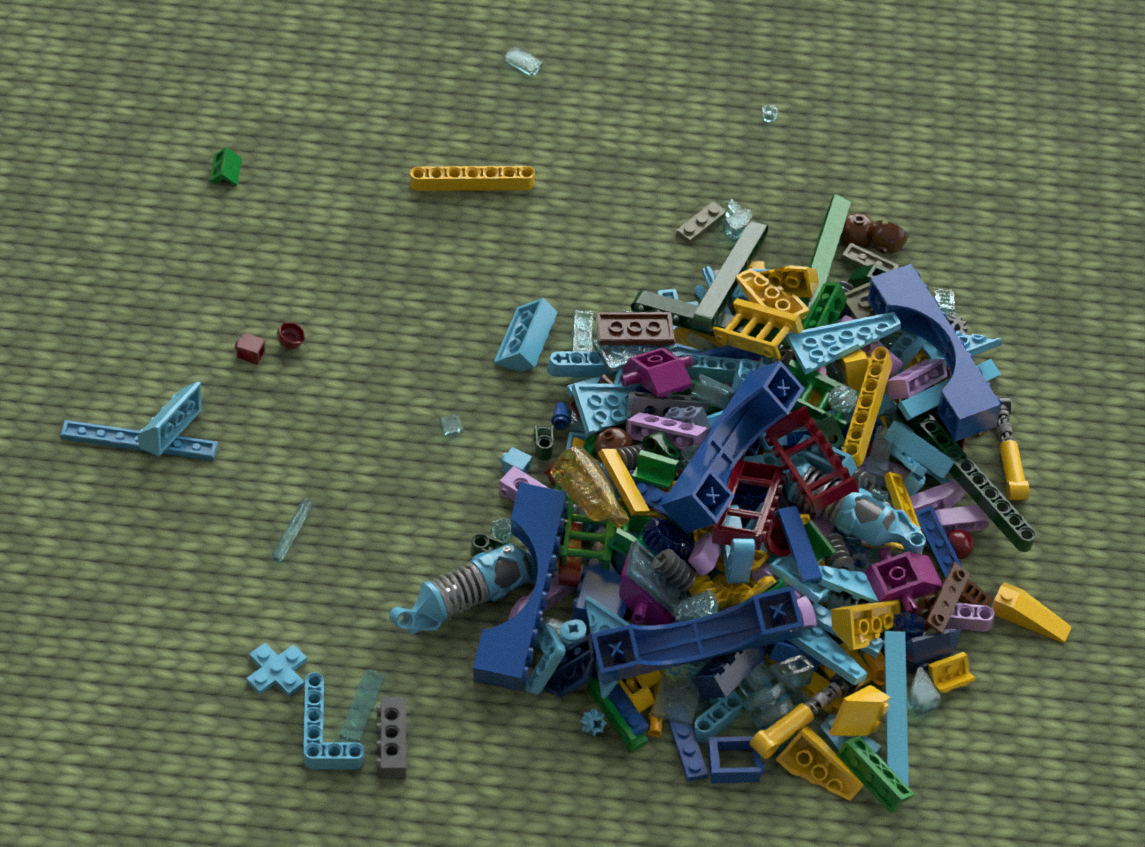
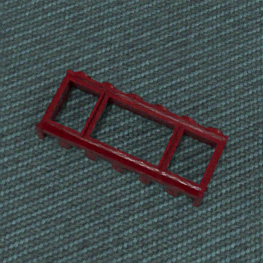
M806 406L783 417L765 431L766 436H764L767 445L769 447L773 446L772 451L777 459L781 458L780 464L784 471H789L788 476L792 483H797L796 488L801 496L805 495L804 500L809 508L813 507L816 513L820 509L853 492L860 493L854 477L850 476L847 467H843L838 454L835 455L830 442H826L823 432L818 430L815 420L810 418ZM805 426L812 437L784 451L778 439ZM817 444L834 469V472L807 485L790 460V457ZM837 478L841 479V483L816 496L813 495L812 492Z
M741 458L737 461L727 485L734 495L739 483L768 487L769 490L761 513L730 508L733 502L732 499L719 521L713 524L712 543L731 546L732 539H754L755 550L760 551L762 543H766L767 531H770L771 519H774L775 508H778L779 496H782L783 485L786 484L787 474L784 473L783 467L743 461ZM728 515L758 520L755 530L725 526L724 524Z

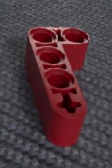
M565 519L563 537L560 539L561 545H564L567 519ZM572 521L570 531L582 532V522ZM569 539L568 548L581 549L582 540ZM567 556L566 565H562V557H559L558 584L578 587L581 577V557Z

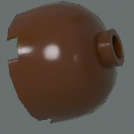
M862 213L849 214L846 217L840 241L847 247L852 243L859 247L867 248L872 244L871 233L874 223L871 218Z
M883 220L876 221L871 233V240L877 251L882 254L900 251L909 235L905 236L906 231L892 222L883 224Z
M609 428L598 435L594 448L599 462L603 463L598 454L601 449H614L634 444L629 434L624 430Z

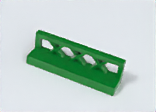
M592 677L591 681L588 682V692L602 713L605 714V717L630 753L647 745L648 739L644 733L635 736L609 697L607 696L605 699L601 697L599 683L595 677Z
M860 736L845 741L836 753L890 814L896 812L902 802L912 799L915 795Z

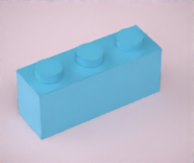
M805 434L798 442V444L804 442L805 440L811 437ZM817 444L797 453L798 457H805L808 463L815 466L817 470H822L825 474L834 472V469ZM832 447L835 455L838 454L843 467H847L850 476H852L857 469L852 456Z

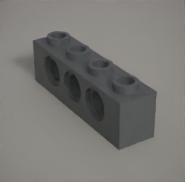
M629 392L626 414L629 419L639 412L664 417L667 413H663V411L667 407L687 408L694 406L695 408L704 407L707 416L708 402L704 397L669 394L667 397H658L653 393ZM652 406L650 411H644L646 407Z
M381 697V705H377V717H381V722H377V735H381V740H377V753H381V758H377V771H381V779H406V697Z

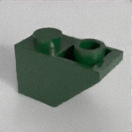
M876 264L859 267L854 270L848 279V283L859 287L869 283L871 277L889 272L890 270Z

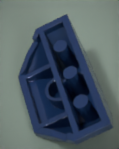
M946 629L942 634L935 632L905 641L906 672L911 674L924 673L929 670L928 664L953 656L959 644L962 633L961 629Z
M591 634L565 648V654L544 686V690L562 698L591 681L596 667V652Z

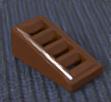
M968 579L958 600L964 604L989 606L993 601V597ZM981 599L984 600L982 604L978 603Z

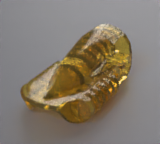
M571 447L557 458L551 468L552 478L591 520L600 522L609 519L616 528H620L630 521L628 513L617 503L612 486L597 461L583 447Z

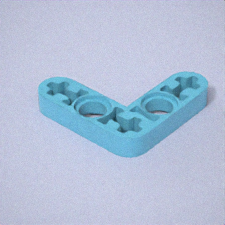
M545 623L541 624L537 634V642L542 648L544 655L528 678L527 685H525V690L535 696L540 694L565 654V646L555 629Z

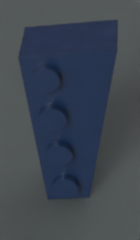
M766 646L715 657L691 679L702 698H726L750 671L763 660L769 651Z

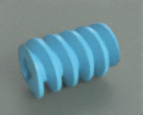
M582 620L567 621L561 626L560 639L565 648L586 635V626Z

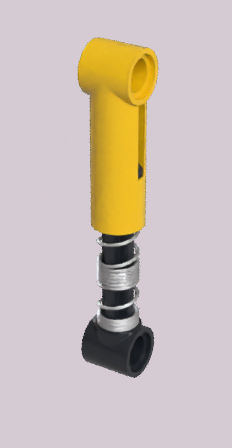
M999 397L1001 407L997 420L998 425L996 424L999 440L1001 441L999 451L1006 480V496L1008 500H1028L1029 484L1028 481H1025L1018 444L1016 441H1013V430L1009 423L1011 400L1009 397Z
M835 673L827 688H823L822 692H818L813 696L809 703L799 704L765 731H759L751 739L750 746L764 759L769 758L777 750L778 746L814 719V713L818 714V710L826 708L833 699H837L840 696L848 697L858 684L853 685Z

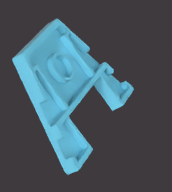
M891 442L887 444V449L891 451L890 455L903 462V465L912 472L921 476L927 473L942 484L954 481L946 476L944 479L939 477Z

